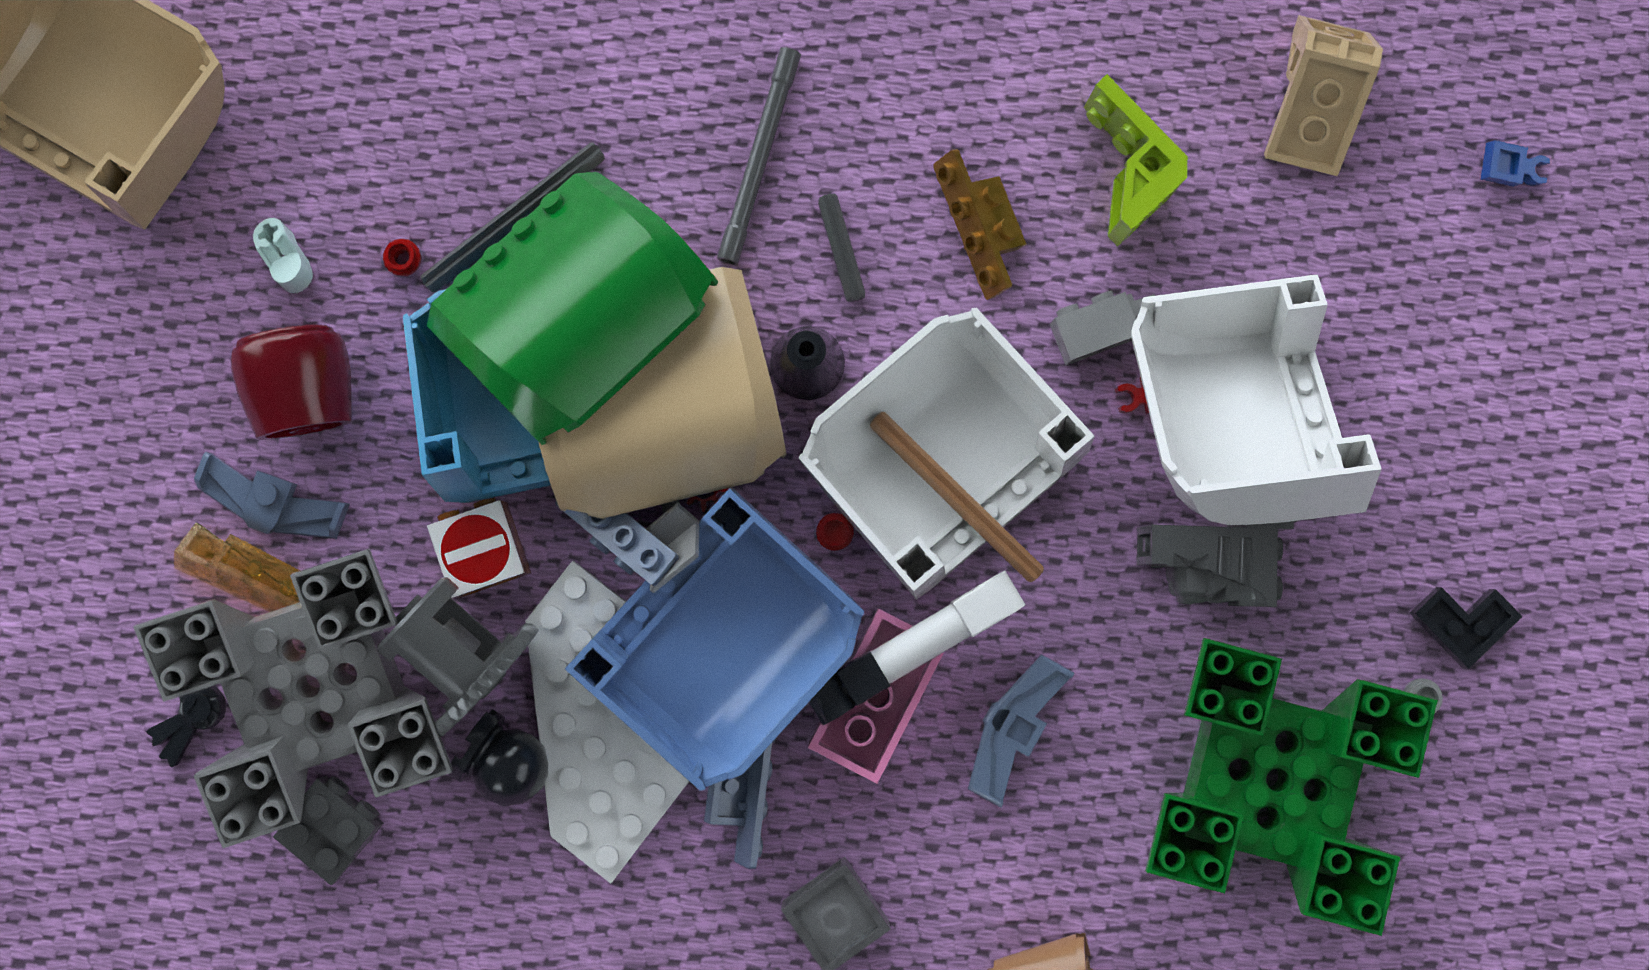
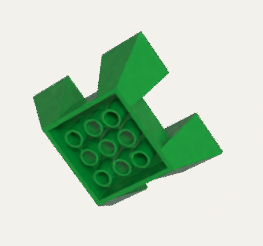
M1203 638L1184 712L1185 716L1201 720L1184 793H1164L1145 872L1225 894L1235 850L1286 864L1301 914L1382 936L1400 856L1346 838L1363 764L1416 778L1420 777L1438 700L1357 679L1323 710H1315L1273 698L1282 658ZM1285 731L1287 743L1282 749L1278 750L1275 744L1276 737L1280 732ZM1239 758L1241 770L1238 775L1231 777L1228 771L1229 765L1234 759ZM1276 768L1278 780L1273 786L1268 787L1266 783L1267 774ZM1313 779L1315 782L1314 792L1306 797L1304 786L1307 781ZM1267 806L1269 817L1264 823L1258 824L1257 814L1261 808Z

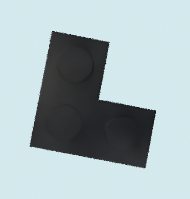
M1436 587L1410 612L1412 617L1463 669L1472 667L1523 617L1496 589H1489L1465 612L1442 587Z

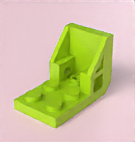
M1106 74L1095 85L1084 109L1087 111L1086 116L1096 128H1104L1113 137L1112 143L1121 154L1125 156L1129 154L1131 156L1124 164L1125 168L1113 180L1108 237L1118 247L1160 208L1187 179L1188 156Z

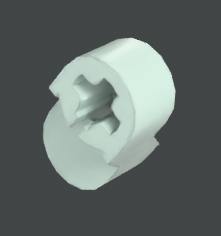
M276 218L263 220L258 224L253 233L256 250L269 267L274 281L289 293L303 291L311 283L313 277L309 260L298 246L292 231Z

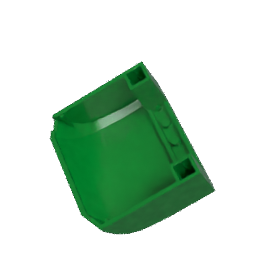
M599 172L575 173L556 191L548 193L541 200L540 205L527 217L518 220L513 225L512 230L502 240L489 246L483 253L482 258L471 268L462 271L456 276L453 284L431 303L427 327L541 445L547 443L546 436L562 428L570 432L584 424L698 318L706 305L702 300L710 285L716 286L718 280L688 244L661 217L634 196Z

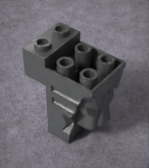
M1297 521L1227 525V527L1157 524L1138 527L1136 565L1165 568L1169 592L1172 596L1176 597L1178 604L1191 605L1207 601L1209 603L1228 602V606L1277 607V600L1281 599L1283 592L1282 579L1280 576H1277V563L1283 556V541L1278 537V531L1294 529V522L1296 523Z

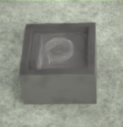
M846 857L840 859L782 901L781 911L822 970H835L891 930L888 918Z

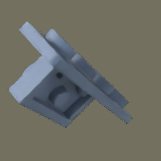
M568 509L564 511L592 535V538L589 540L590 543L606 555L611 551L617 556L613 560L616 565L630 575L635 571L653 586L660 582L679 558L678 554L627 513L601 519L588 516L587 513Z
M772 743L743 775L708 786L704 822L713 825L738 826L734 861L747 869L757 868V861L763 850L761 829L762 821L765 819L768 810L765 797L767 781L770 780L772 775V762L770 760Z

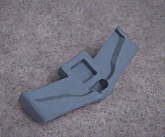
M210 452L203 454L194 477L198 489L242 518L249 528L266 534L275 532L337 539L350 506L349 503L294 498L293 494L297 484L258 470L254 480L251 481Z
M1041 654L999 701L991 704L982 720L984 729L968 790L1002 808L1016 750L1028 757L1030 756L1047 725L1046 722L1035 717L1036 714L1073 677L1074 672Z

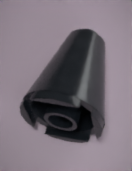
M803 326L788 331L777 341L771 354L770 367L776 384L783 392L797 399L811 401L825 397L836 388L844 373L845 359L840 344L830 333L817 327ZM804 353H811V354H812L811 356H808V357L802 356V354H804Z

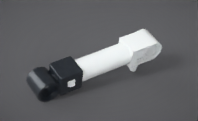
M1006 571L993 576L951 601V604L874 650H869L840 667L809 701L821 724L825 725L842 716L855 706L862 704L887 689L891 683L968 637L978 635L1024 607L1026 604Z

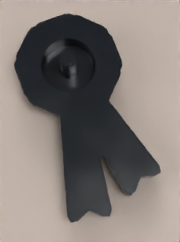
M216 685L180 696L178 714L146 731L152 737V746L161 745L171 738L159 754V758L168 760L170 767L179 764L197 729H211L225 717L226 699Z

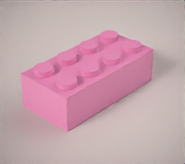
M877 608L851 661L911 628L912 625ZM944 652L894 681L887 689L862 704L855 706L835 720L825 725L819 722L808 743V748L878 784Z

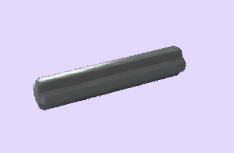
M834 193L827 194L818 199V205L844 295L848 302L859 301L865 298V289L838 196Z

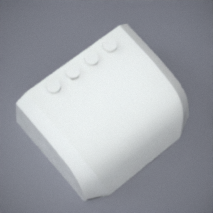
M1318 274L1143 297L1138 317L1134 321L1131 330V338L1161 464L1176 495L1191 510L1209 521L1226 525L1267 524L1362 513L1367 510L1381 472V466L1370 435L1346 438L1341 436L1315 353L1328 305Z
M976 307L972 308L969 312L950 317L945 315L934 318L815 419L810 431V437L803 453L799 456V460L840 512L917 600L935 587L987 541L871 429L870 423L879 413L885 412L1002 527H1005L1086 456L1090 451L1095 436Z

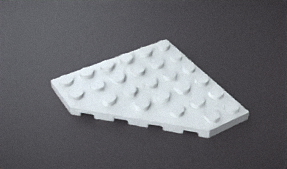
M572 561L525 621L539 629L534 639L528 645L539 742L545 747L548 759V777L544 785L550 836L605 880L612 883L688 784L689 780L565 670L580 651L626 603L618 594L578 563Z

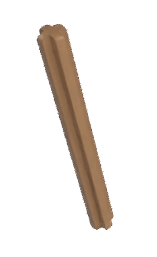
M881 412L871 421V429L1028 582L1035 581L1043 573L1044 567L889 415Z

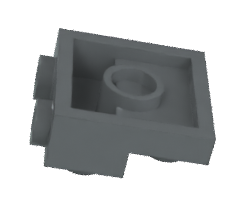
M325 775L317 778L305 792L300 823L278 830L273 838L332 886L339 880L384 823L377 818L379 812L375 807L364 800L358 802L348 794L350 789L342 780L335 776L329 778Z

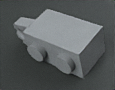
M1111 290L1091 298L1093 304L1079 309L1078 304H1072L1056 312L1058 317L1054 318L1049 325L1065 366L1132 341L1131 330L1134 321L1138 317L1143 298L1134 301L1132 293L1126 295V292L1114 296Z

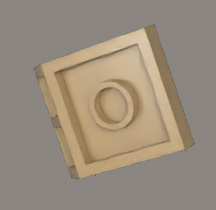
M1298 15L1293 30L1286 77L1290 83L1264 152L1266 159L1338 176L1381 64L1383 48L1371 33Z

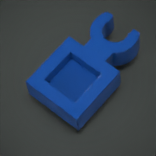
M1494 140L1486 143L1480 180L1512 187L1521 185L1523 182L1529 186L1547 183V178L1538 176L1535 172V167L1550 164V159L1543 155L1528 159V147Z

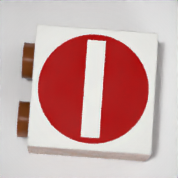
M495 497L483 499L473 504V510L461 514L459 509L438 515V522L427 525L443 576L448 577L459 587L451 598H462L531 574L507 502L496 501Z

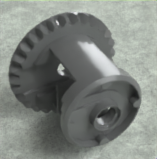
M442 577L423 598L417 594L396 616L398 624L377 645L378 652L389 661L397 654L402 656L449 698L442 705L445 712L434 723L440 737L452 729L480 699H484L506 675V671L527 648L539 631L533 624L525 623L513 635L509 632L501 640H498L451 598L459 587L448 577Z

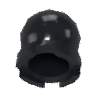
M491 709L490 712H486L466 737L465 740L470 742L471 745L461 759L454 756L451 761L453 771L448 775L459 782H462L466 777L472 776L476 789L491 802L502 806L523 804L543 788L548 777V759L545 747L530 733L520 729L504 730L502 725L505 716Z

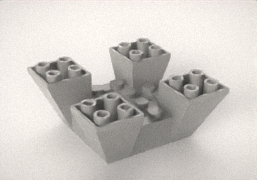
M370 548L292 573L290 577L300 602L254 617L213 599L133 626L163 702L219 683L222 686L244 744L194 775L222 848L300 823L307 772L310 767L358 752L375 798L452 773L453 771L441 737L436 731L435 721L426 697L405 687L394 658L389 661L378 652L377 645L386 637L383 629L395 626L398 622ZM292 639L301 641L305 645L306 652L296 650ZM343 663L353 665L357 675L353 676L346 673L343 669ZM306 675L315 677L320 687L311 686L307 682ZM269 688L277 689L281 693L283 700L273 697ZM320 711L329 713L334 722L323 720Z

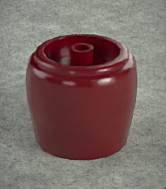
M311 324L276 328L251 334L237 341L230 359L231 371L238 397L256 439L269 440L301 436L342 427L352 422L351 369L348 351L344 339L339 333L334 332L332 327Z

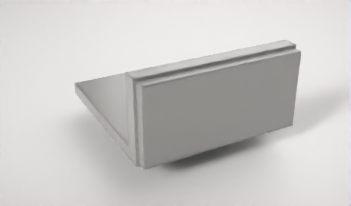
M678 502L646 528L679 556L675 564L656 586L650 584V591L652 593H655L699 557V521Z

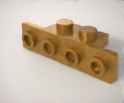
M958 149L950 150L933 164V168L948 203L951 216L963 241L964 249L976 274L977 282L982 289L985 299H992L1012 287V282L1000 254L1016 251L1027 244L1000 176L971 182L960 151Z

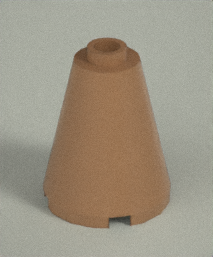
M1076 933L994 960L993 968H988L987 970L1093 969L1090 968L1089 958L1085 957L1091 956L1086 933Z

